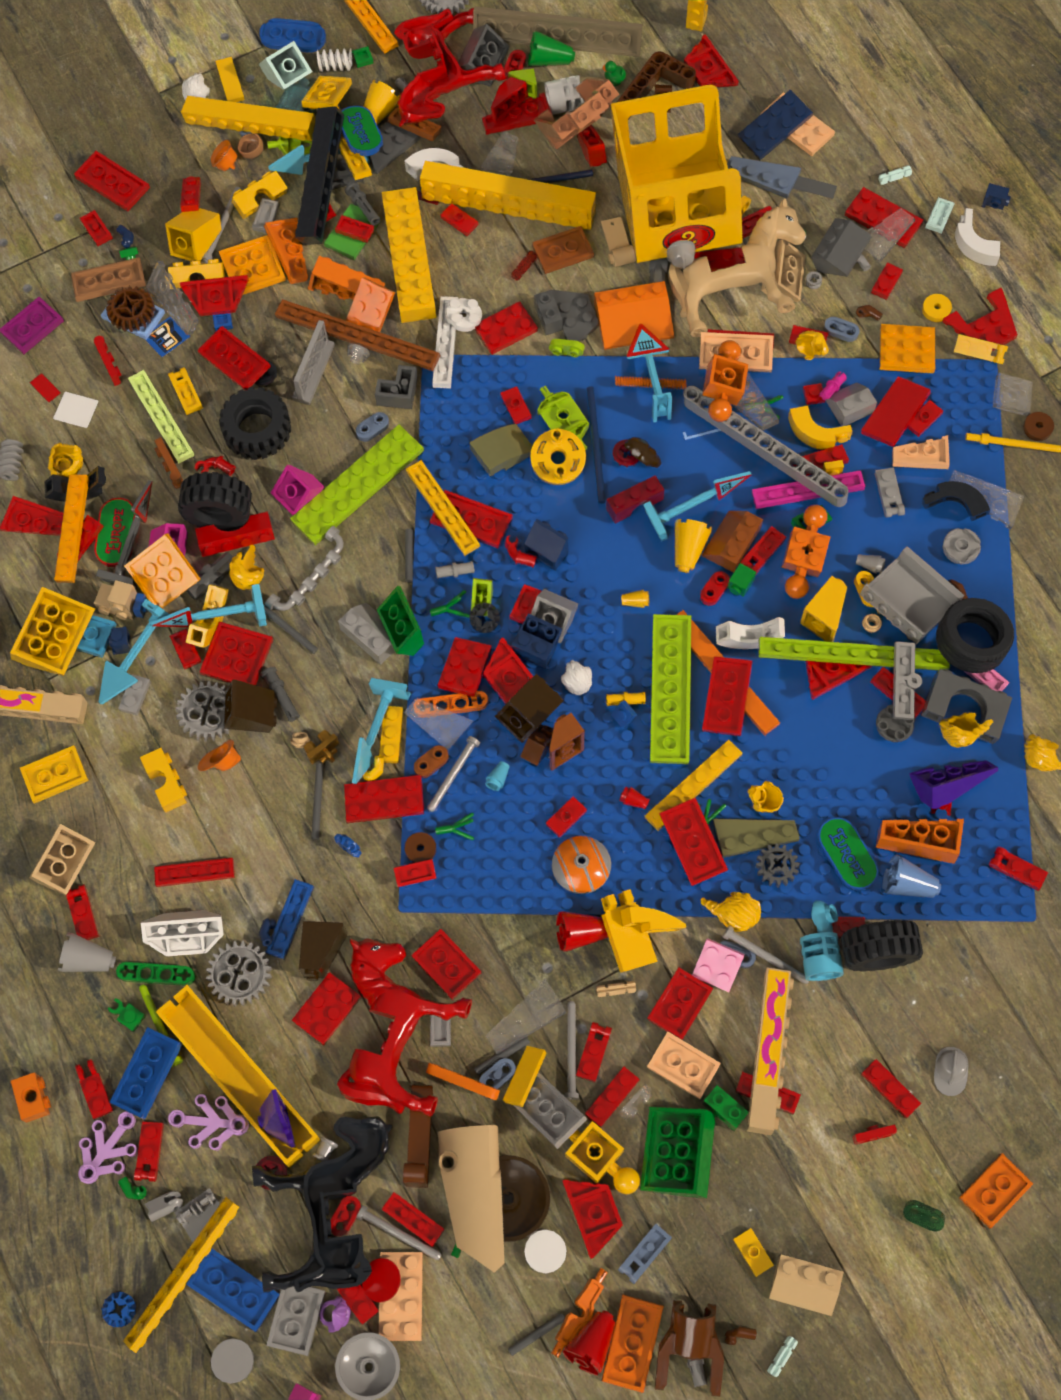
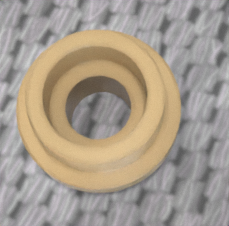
M869 614L864 617L862 625L866 631L874 633L881 628L882 621L876 614ZM869 622H873L875 626H870Z
M296 732L290 739V743L296 748H304L303 746L310 741L308 734L305 732Z

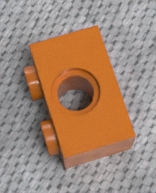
M34 1072L11 1080L22 1121L27 1123L50 1115L48 1108H51V1103L48 1096L44 1094L43 1089L46 1086L42 1076L40 1077ZM33 1092H36L35 1100L29 1102V1095Z

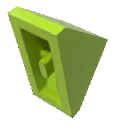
M534 69L508 72V78L513 77L525 81L528 96L537 98V82Z
M473 578L471 611L480 603L491 604L493 596L492 580ZM488 610L482 616H487Z

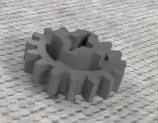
M776 843L775 848L768 845L767 851L761 850L762 856L757 857L759 863H756L755 867L760 869L757 875H763L762 882L768 880L769 886L776 883L777 888H779L780 883L787 886L788 880L794 881L793 875L798 874V870L795 868H799L800 863L795 862L798 858L797 855H791L793 849L787 851L786 845L779 848L778 843ZM788 860H789L790 866H791L790 870H789V867L787 866V861H788ZM765 861H766V864H768V867H769L767 871H766L765 866H764V862H765ZM782 862L781 867L778 866L777 868L773 869L774 864L777 865L778 863Z

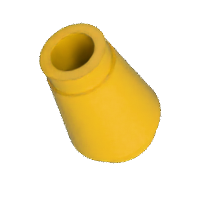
M642 589L622 594V606L639 608L649 606V592Z

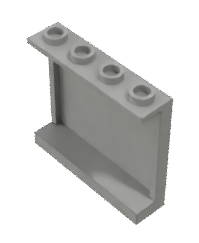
M909 547L904 548L899 557L869 584L866 583L860 592V595L866 602L876 608L881 615H884L908 639L916 644L940 623L945 612L952 604L962 600L964 597L958 589Z

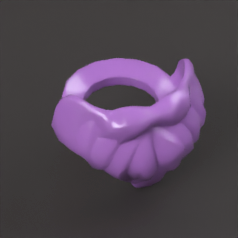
M337 1296L334 1300H329L321 1306L320 1321L323 1325L328 1326L329 1333L339 1331L348 1324L351 1310L346 1301ZM329 1305H334L332 1321L328 1322L324 1318L325 1308Z

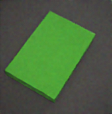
M350 204L343 214L371 225L361 209L353 204ZM335 227L324 242L325 247L353 260L356 259L366 244L365 242L336 233Z

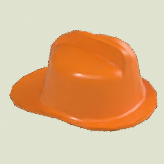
M224 140L215 148L211 156L213 167H217L222 171H227L229 168L235 169L234 163L237 159V154L231 147L230 141Z
M230 739L207 753L200 760L197 766L198 770L205 771L215 767L218 770L226 771L234 767L241 760L240 755L233 747L234 741Z

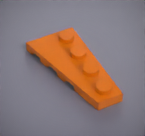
M297 217L265 222L264 225L290 284L306 282L308 279L305 258H303L302 254L303 247L300 241L295 238L298 224Z

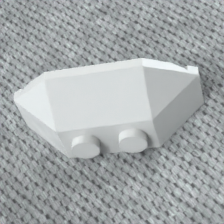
M205 910L164 913L141 922L143 942L147 945L149 944L165 956L207 953L224 935L222 915Z

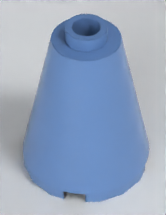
M894 855L890 859L889 863L892 866L890 869L886 868L883 877L882 889L885 890L884 893L933 898L939 894L941 884H939L938 878L899 855Z

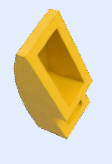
M628 907L621 910L623 926L641 925L642 933L674 932L686 928V923L659 910L645 907Z

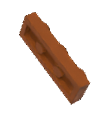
M397 107L388 117V123L399 127L401 115ZM428 120L417 124L406 123L400 127L430 141H434L441 132L440 125Z

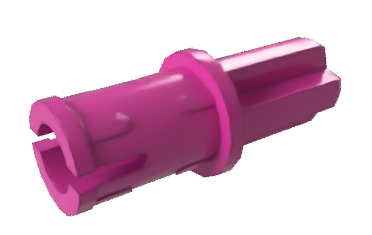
M839 371L832 380L827 381L826 387L820 392L823 400L829 399L834 393L839 391L840 386L847 379L844 373L841 374V371Z

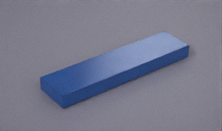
M294 880L272 934V944L267 946L266 954L285 960L314 889L313 885Z

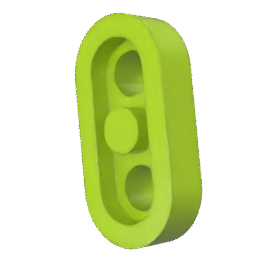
M552 339L549 345V350L556 356L568 355L578 357L583 355L585 349L584 344L576 340Z

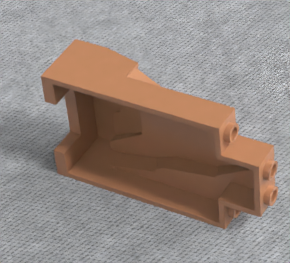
M587 77L574 87L584 103L572 112H566L557 120L554 119L548 109L534 119V122L554 149L560 148L576 134L596 122L611 108L612 100L619 93L609 79Z

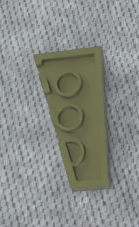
M713 819L723 858L766 849L768 845L775 847L776 843L784 845L800 840L795 820Z

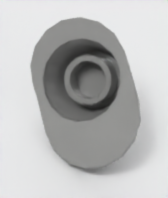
M680 240L671 244L667 249V260L672 262L675 267L685 269L694 261L695 245L691 241Z
M946 1047L937 1054L934 1083L936 1088L944 1095L956 1096L965 1089L969 1064L968 1058L963 1051L955 1047Z

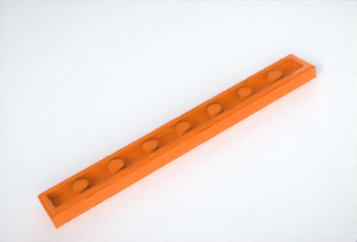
M682 610V611L679 612L677 615H687V614H686V612H685L684 610ZM691 619V650L711 673L714 656L723 657V655ZM749 687L745 714L765 736L779 726L780 722Z

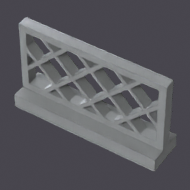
M318 321L294 378L295 391L292 399L306 405L311 404L335 346L333 341L328 340L324 321Z

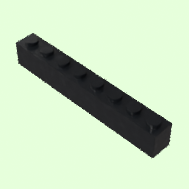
M336 106L318 108L315 117V128L312 134L313 139L307 164L306 179L304 181L303 196L301 197V208L295 231V238L304 245L322 244L344 120V114Z

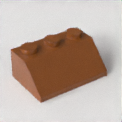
M728 511L702 553V556L734 573L759 534L763 519L748 511Z
M572 713L560 716L554 724L549 748L550 769L552 771L584 751L585 731Z

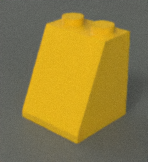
M199 208V211L182 212L165 223L170 255L188 261L202 260L205 252L208 251L222 230L219 213Z
M831 576L803 611L800 624L826 642L834 641L847 590L845 583L841 579Z

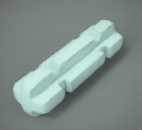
M907 165L902 167L903 169L898 168L887 172L888 174H880L878 180L883 185L888 183V181L892 182L903 178V176H910L912 174L911 167Z
M791 1336L786 1338L785 1345L781 1346L773 1360L774 1363L767 1370L774 1377L780 1374L781 1367H784L792 1354L791 1350H794L798 1344V1341Z

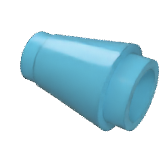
M500 761L486 777L485 783L489 789L499 791L503 788L508 769L510 768L509 765Z

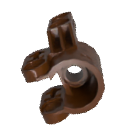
M673 1300L671 1325L658 1347L655 1390L664 1391L667 1385L670 1354H675L691 1360L711 1358L709 1381L711 1396L720 1397L724 1355L715 1332L716 1304L708 1303L704 1309V1317L698 1318L683 1314L684 1304H682V1300Z

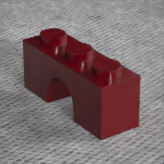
M655 475L606 500V510L616 524L630 517L632 511L639 505L649 501L654 505L664 500V488Z

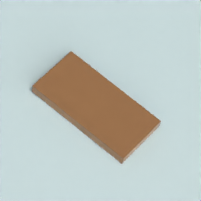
M140 257L71 273L77 302L114 294L116 290L122 291V287L128 289L129 285L132 289L136 286L138 288L146 286Z

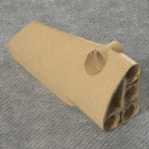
M480 1125L438 1131L439 1166L457 1248L495 1273L505 1264L498 1126ZM446 1158L453 1159L454 1165L451 1168H445L442 1165Z

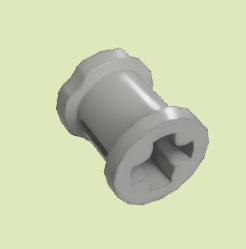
M321 1137L320 1140L322 1142L317 1152L313 1154V1157L320 1161L329 1160L334 1148H337L338 1144Z

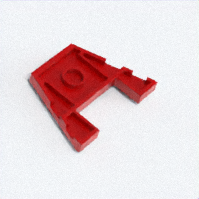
M1001 287L987 295L988 301L995 309L970 324H966L960 314L955 311L942 320L946 326L950 325L958 334L1001 345L1011 342L1018 335Z

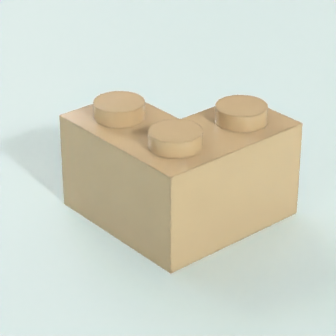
M115 580L113 586L102 583L94 604L98 612L104 615L113 614L122 620L127 618L133 620L135 616L133 606L137 592L133 585Z

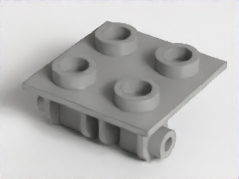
M210 1188L174 1212L177 1220L182 1224L192 1242H194L220 1205Z

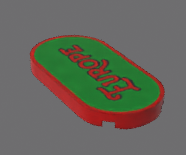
M124 498L108 500L103 504L99 512L98 522L104 527L96 537L94 551L98 560L107 567L118 565L131 524L135 518V514L131 511L133 504ZM132 547V550H131L129 559H130V557H131V555H132L133 547Z

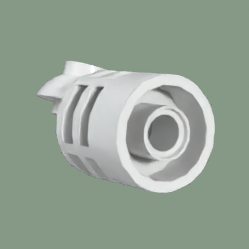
M579 75L545 82L546 99L552 115L573 111L584 103L574 88L580 83Z

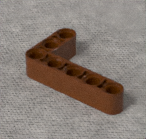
M657 51L652 54L617 102L646 97L661 77L683 89L693 88L696 71L693 67L674 57Z
M412 1085L411 1094L421 1098L433 1095V1085ZM411 1110L407 1163H404L403 1182L406 1187L428 1188L432 1116L430 1117L422 1112Z

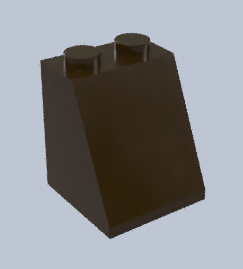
M536 673L505 704L495 717L523 743L564 700Z
M232 679L225 692L224 729L270 733L277 722V717L274 715V709L277 707V698L274 697V690Z
M303 921L299 970L306 980L318 981V978L325 977L347 937L344 923Z

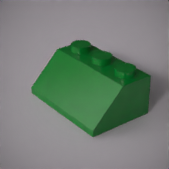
M397 585L376 610L396 654L414 656L424 645L421 629L401 586Z

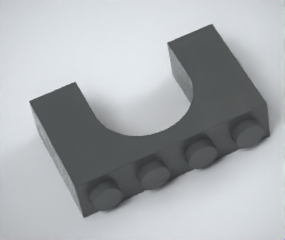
M939 669L933 677L921 716L939 723L945 717L952 696H969L980 707L981 720L979 725L983 724L986 720H993V723L989 726L990 729L984 732L983 735H980L978 739L994 744L1000 738L1012 697L1007 696L1005 692L989 689L985 684L974 683L967 677L954 675L949 670Z

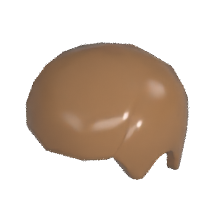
M256 133L242 136L237 146L239 153L248 159L257 158L264 148L262 139Z

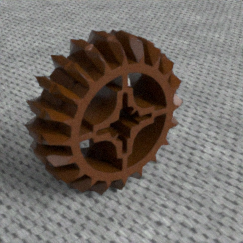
M130 285L128 289L122 287V291L116 290V295H111V300H107L108 306L106 311L108 319H110L113 326L116 325L118 330L122 328L124 332L128 329L131 332L134 329L140 331V327L146 328V323H151V318L154 317V301L143 288L139 290L136 286L132 289Z

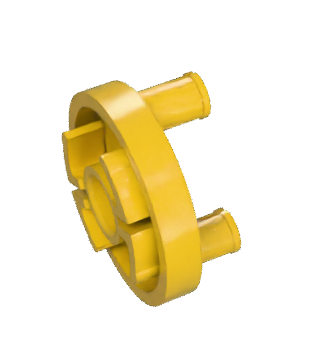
M559 428L546 431L536 439L532 446L531 465L535 474L544 482L552 485L568 484L574 481L583 471L586 461L584 445L570 431ZM554 452H562L565 455V461L561 464L553 463L551 455Z

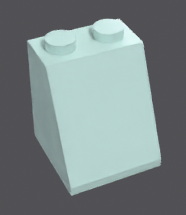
M294 41L265 58L259 64L267 79L283 90L312 73Z

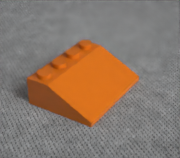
M665 281L594 293V306L604 350L630 346L639 324H643L659 340L675 337Z

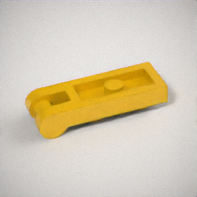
M958 334L954 352L1003 364L1005 360L1003 358L1004 353L1007 352L1008 346ZM992 349L998 350L996 356L991 355Z
M185 367L179 369L180 371L168 373V376L186 415L203 409V406Z

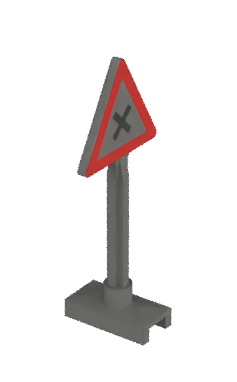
M148 480L131 508L135 518L131 524L114 572L98 569L96 577H99L101 581L112 584L115 583V580L133 585L136 590L137 583L134 579L124 576L126 572L124 566L128 562L140 521L143 523L147 521L153 481Z

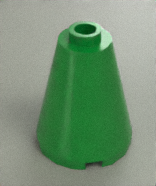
M533 32L530 43L531 49L528 55L529 66L570 65L571 62H574L575 51H573V47L541 32Z

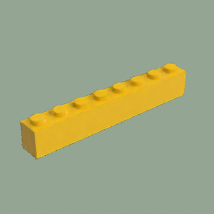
M187 96L181 110L185 122L190 125L196 124L239 132L245 131L253 134L259 133L268 136L294 138L302 141H312V134L315 128L314 113Z

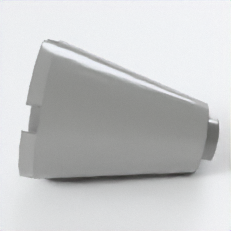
M67 932L66 936L70 938L64 941L59 961L60 964H63V967L58 968L59 972H108L109 968H114L116 956H113V951L72 932Z

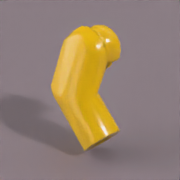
M384 756L374 757V768L371 771L367 770L363 775L364 780L375 781L382 775Z

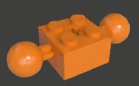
M726 340L720 344L718 355H713L706 369L702 395L715 399L710 403L708 413L716 422H724L729 419L732 414L731 404L737 406L745 391L749 364L737 361L741 356V348L733 340Z
M811 505L804 511L803 519L807 525L806 530L794 527L788 540L781 568L795 571V574L789 577L785 583L786 593L794 599L803 598L809 591V583L805 578L806 574L818 578L822 572L830 536L817 533L818 528L824 526L827 521V512L820 505Z

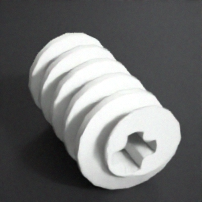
M343 48L342 54H340L338 49H336L335 54H333L332 49H329L328 54L323 49L322 54H320L317 49L319 70L323 72L325 67L327 72H329L332 66L333 70L337 71L339 66L340 70L343 71L346 66L347 71H350L352 66V49L350 48L349 53H347L345 48Z

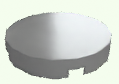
M957 528L946 535L942 547L944 554L949 560L962 565L969 564L977 558L981 550V542L976 533L970 529Z
M234 1338L224 1340L217 1345L212 1353V1371L222 1382L230 1384L241 1382L253 1370V1351L242 1340Z

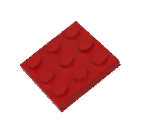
M219 621L199 672L201 675L231 683L233 679L256 685L272 645L273 637Z

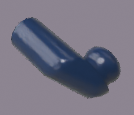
M119 225L116 231L123 236L121 245L129 248L134 242V234L123 225Z
M265 918L262 921L259 936L263 946H270L272 944L269 930L275 928L276 921L273 918Z

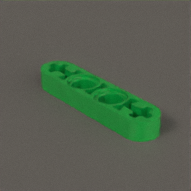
M123 962L116 969L117 976L124 982L189 986L195 980V973L188 966ZM128 967L130 971L136 972V978H134L135 975L133 973H127L126 977H124L121 971ZM149 968L151 975L148 978H142L141 971ZM166 969L170 970V978L167 980L161 979V972ZM175 970H177L176 973L178 975H184L185 971L191 975L186 978V981L182 977L176 976V981H174Z

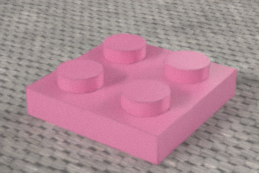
M707 938L692 976L729 992L745 954Z

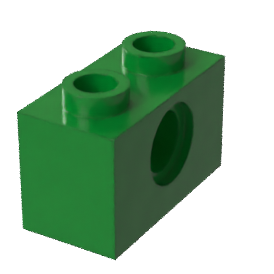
M718 1085L705 1098L702 1104L710 1112L716 1114V1117L732 1131H735L749 1114L744 1107Z

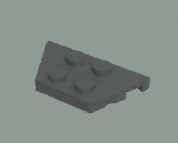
M387 122L379 128L383 138V146L379 148L380 151L376 154L369 156L375 173L378 174L422 137Z
M551 289L562 317V331L566 340L583 341L588 337L589 333L594 332L599 327L588 294Z

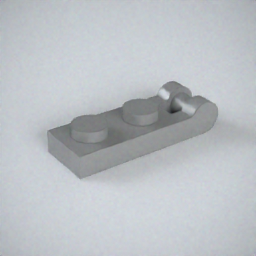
M894 468L876 470L875 477L885 517H892V515L896 514L898 516L905 515V508L902 503Z

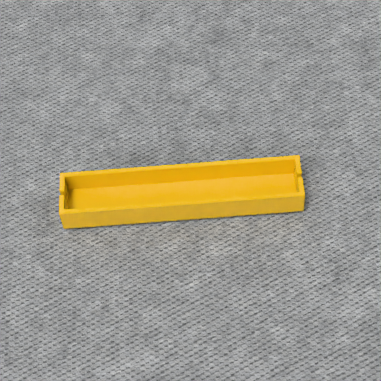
M430 161L424 162L420 175L422 198L428 201L434 200L445 204L452 203L461 207H471L478 210L492 211L497 214L503 213L513 217L519 216L530 220L561 224L563 226H581L583 230H591L596 211V192Z
M186 985L173 996L179 1003L177 1006L169 1000L156 1013L281 1160L291 1168L304 1156L301 1152L303 1150L306 1152L311 1150L321 1141L320 1138L191 988ZM271 1090H277L287 1107L296 1147H289L267 1134L264 1128L259 1126L258 1116L261 1115L260 1108Z

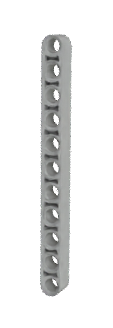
M695 386L685 388L683 393L684 405L688 409L836 507L846 505L848 488L843 483L734 411H732L731 416L726 421H714L709 416L708 408L703 407L709 406L715 399L703 396V391ZM821 484H827L828 486L823 487ZM836 494H842L843 496L838 497Z

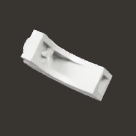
M440 148L420 150L405 160L406 172L417 181L420 180L425 161L463 167L459 165V157L456 154Z
M966 208L964 215L960 216V221L955 231V239L959 249L974 262L996 266L1000 257V241L986 240L979 237L974 232L972 226L973 209Z
M780 617L759 625H741L728 621L716 626V644L734 649H758L760 637H785L784 619Z

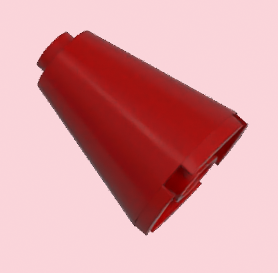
M565 911L558 912L556 926H559V932H556L559 948L563 952L608 938L602 917Z
M605 1310L596 1312L566 1345L563 1355L572 1364L574 1361L580 1364L579 1368L593 1375L600 1374L615 1327L614 1316Z

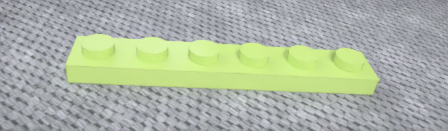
M142 370L129 377L130 384L178 464L195 456L145 371Z

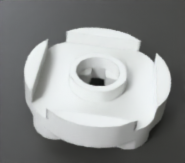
M460 298L450 301L446 310V320L449 325L451 323L455 326L456 330L462 332L472 331L481 322L482 311L476 300ZM460 313H466L467 315L466 317H463V315Z

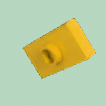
M751 1228L733 1239L755 1277L774 1266Z

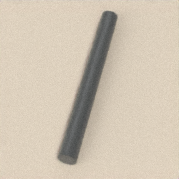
M263 603L266 616L312 654L317 652L318 648Z
M322 763L316 764L311 835L313 840H318L320 833L324 764Z

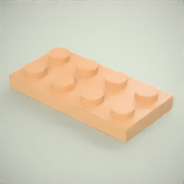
M783 92L765 110H763L761 114L764 111H766L771 105H773L777 100H779L785 93ZM813 115L787 138L810 156H813L834 136L835 131Z
M701 332L699 369H707V365L713 355H718V348L722 342L733 340L741 348V356L737 361L749 364L748 371L772 372L773 336Z
M380 1252V1258L389 1259L397 1265L401 1275V1282L393 1298L385 1302H379V1335L384 1336L389 1341H422L423 1252Z

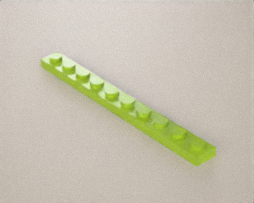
M760 637L758 640L759 657L894 667V646ZM915 648V669L949 670L950 664L939 650Z

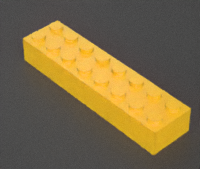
M416 187L382 192L401 323L436 318V309Z

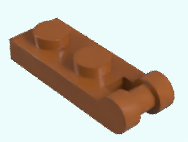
M160 437L154 440L157 446L154 450L158 458H163L164 462H162L166 473L170 471V479L173 486L179 489L183 479Z

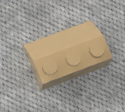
M781 239L776 241L774 250L776 259L775 279L780 291L784 295L792 298L794 302H799L801 300L806 255L786 240ZM762 284L761 291L767 294V290L764 284Z
M60 824L29 879L67 895L96 842Z
M781 1254L778 1256L769 1299L832 1316L844 1272Z

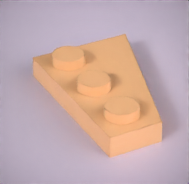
M948 435L934 441L929 439L920 444L910 443L893 447V467L948 469Z

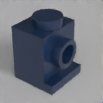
M989 183L982 208L990 206L994 209L1003 210L1004 206L1008 207L1011 196H1008L1010 188Z
M126 627L111 629L109 644L112 647L113 655L129 653L132 649L131 635Z

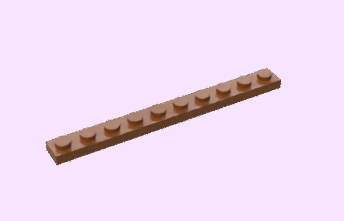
M283 299L275 312V316L279 319L314 331L318 321H324L326 333L329 336L431 371L434 370L440 358L439 352Z

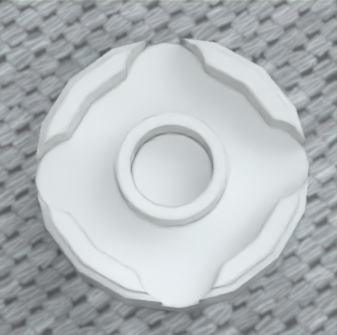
M541 1230L530 1236L526 1242L524 1252L526 1261L532 1269L539 1273L547 1274L556 1271L562 1266L567 1251L565 1242L560 1235L554 1231Z

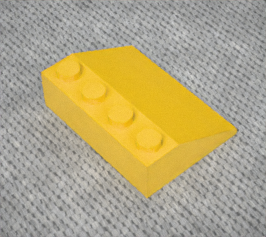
M42 587L10 652L11 660L28 667L64 676L95 608Z

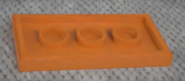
M622 1294L602 1382L641 1393L644 1392L664 1308L663 1305Z

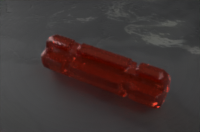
M529 251L526 254L527 257H524L516 266L517 269H514L511 273L513 279L516 281L520 280L521 274H524L532 265L531 262L533 263L536 260L537 254L535 252Z

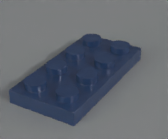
M790 89L738 133V138L761 160L813 116V112Z

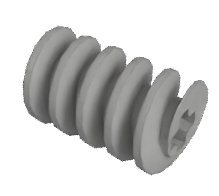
M6 439L1 442L0 477L2 479L10 481L19 479L16 474L20 473L18 468L21 467V463L19 461L22 460L21 454L24 451L21 449L23 444L17 440Z

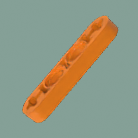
M477 691L475 697L452 694L421 698L414 703L413 708L415 714L420 718L480 711L487 707L488 697L485 692ZM477 697H481L483 700L482 704H478ZM468 698H471L472 706H469ZM458 699H463L466 701L464 707L459 708L455 705V702ZM438 702H445L447 707L444 710L437 709L436 705ZM430 703H433L434 711H431ZM422 704L424 707H429L425 708L424 712H421L419 709Z
M429 1063L426 1069V1073L490 1099H498L500 1090L433 1063Z

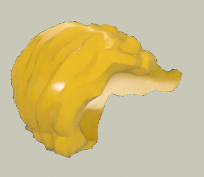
M60 442L52 446L47 467L51 471V476L55 474L69 478V475H77L83 466V456L80 447Z
M250 545L243 560H241L242 552H239L237 556L232 558L229 564L230 578L234 585L241 590H250L252 585L260 584L264 576V569L254 565V545Z
M968 712L959 716L953 715L942 719L939 725L942 736L948 744L959 748L973 744L980 735H983L984 732L990 729L989 726L993 723V720H986L983 724L979 725L975 720L976 714Z
M1029 735L1024 744V757L1027 764L1032 768L1045 772L1061 770V762H1059L1056 755V749L1059 748V745L1050 740L1041 739L1040 736Z
M731 892V896L721 903L706 900L704 897L701 898V905L705 906L713 915H716L719 921L726 927L732 926L735 932L747 931L757 924L761 917L760 902L753 899L749 893Z

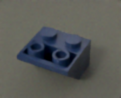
M536 519L524 544L525 552L529 555L537 556V560L556 571L568 555V537L564 532L553 529L549 523Z
M528 613L511 648L518 657L546 669L554 655L563 629Z

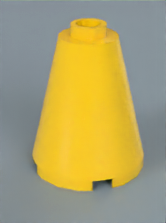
M373 80L363 107L370 110L378 125L398 106L397 101L400 95L397 97L394 94L395 90L381 81L375 83V80Z
M681 519L675 521V567L678 568V571L689 573V570H694L711 534V526L706 528L707 524L687 519L686 523L681 522Z

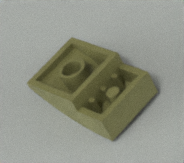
M517 424L498 428L469 442L470 450L489 476L502 469L506 471L531 456L532 445Z

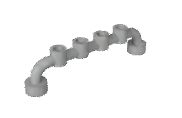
M332 526L327 531L325 538L330 542L335 540V548L328 552L326 558L315 567L314 572L303 581L300 588L293 592L290 599L286 603H280V598L272 594L265 602L266 607L270 610L275 608L285 611L292 608L295 604L300 606L304 602L306 597L303 594L307 590L312 592L317 587L318 583L315 582L319 576L322 579L325 578L329 573L327 567L331 563L336 565L341 559L339 553L343 549L344 542L339 535V529Z

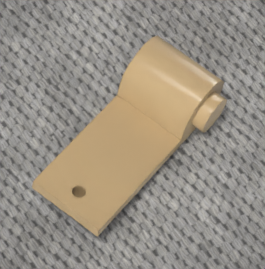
M617 217L601 221L610 253L608 254L610 264L618 267L636 262L633 246L629 245L622 218Z

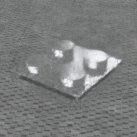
M998 373L995 381L993 407L1028 416L1031 407L1033 382Z

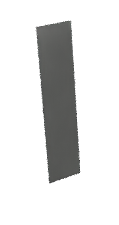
M798 176L793 186V189L832 199L837 188L836 185Z

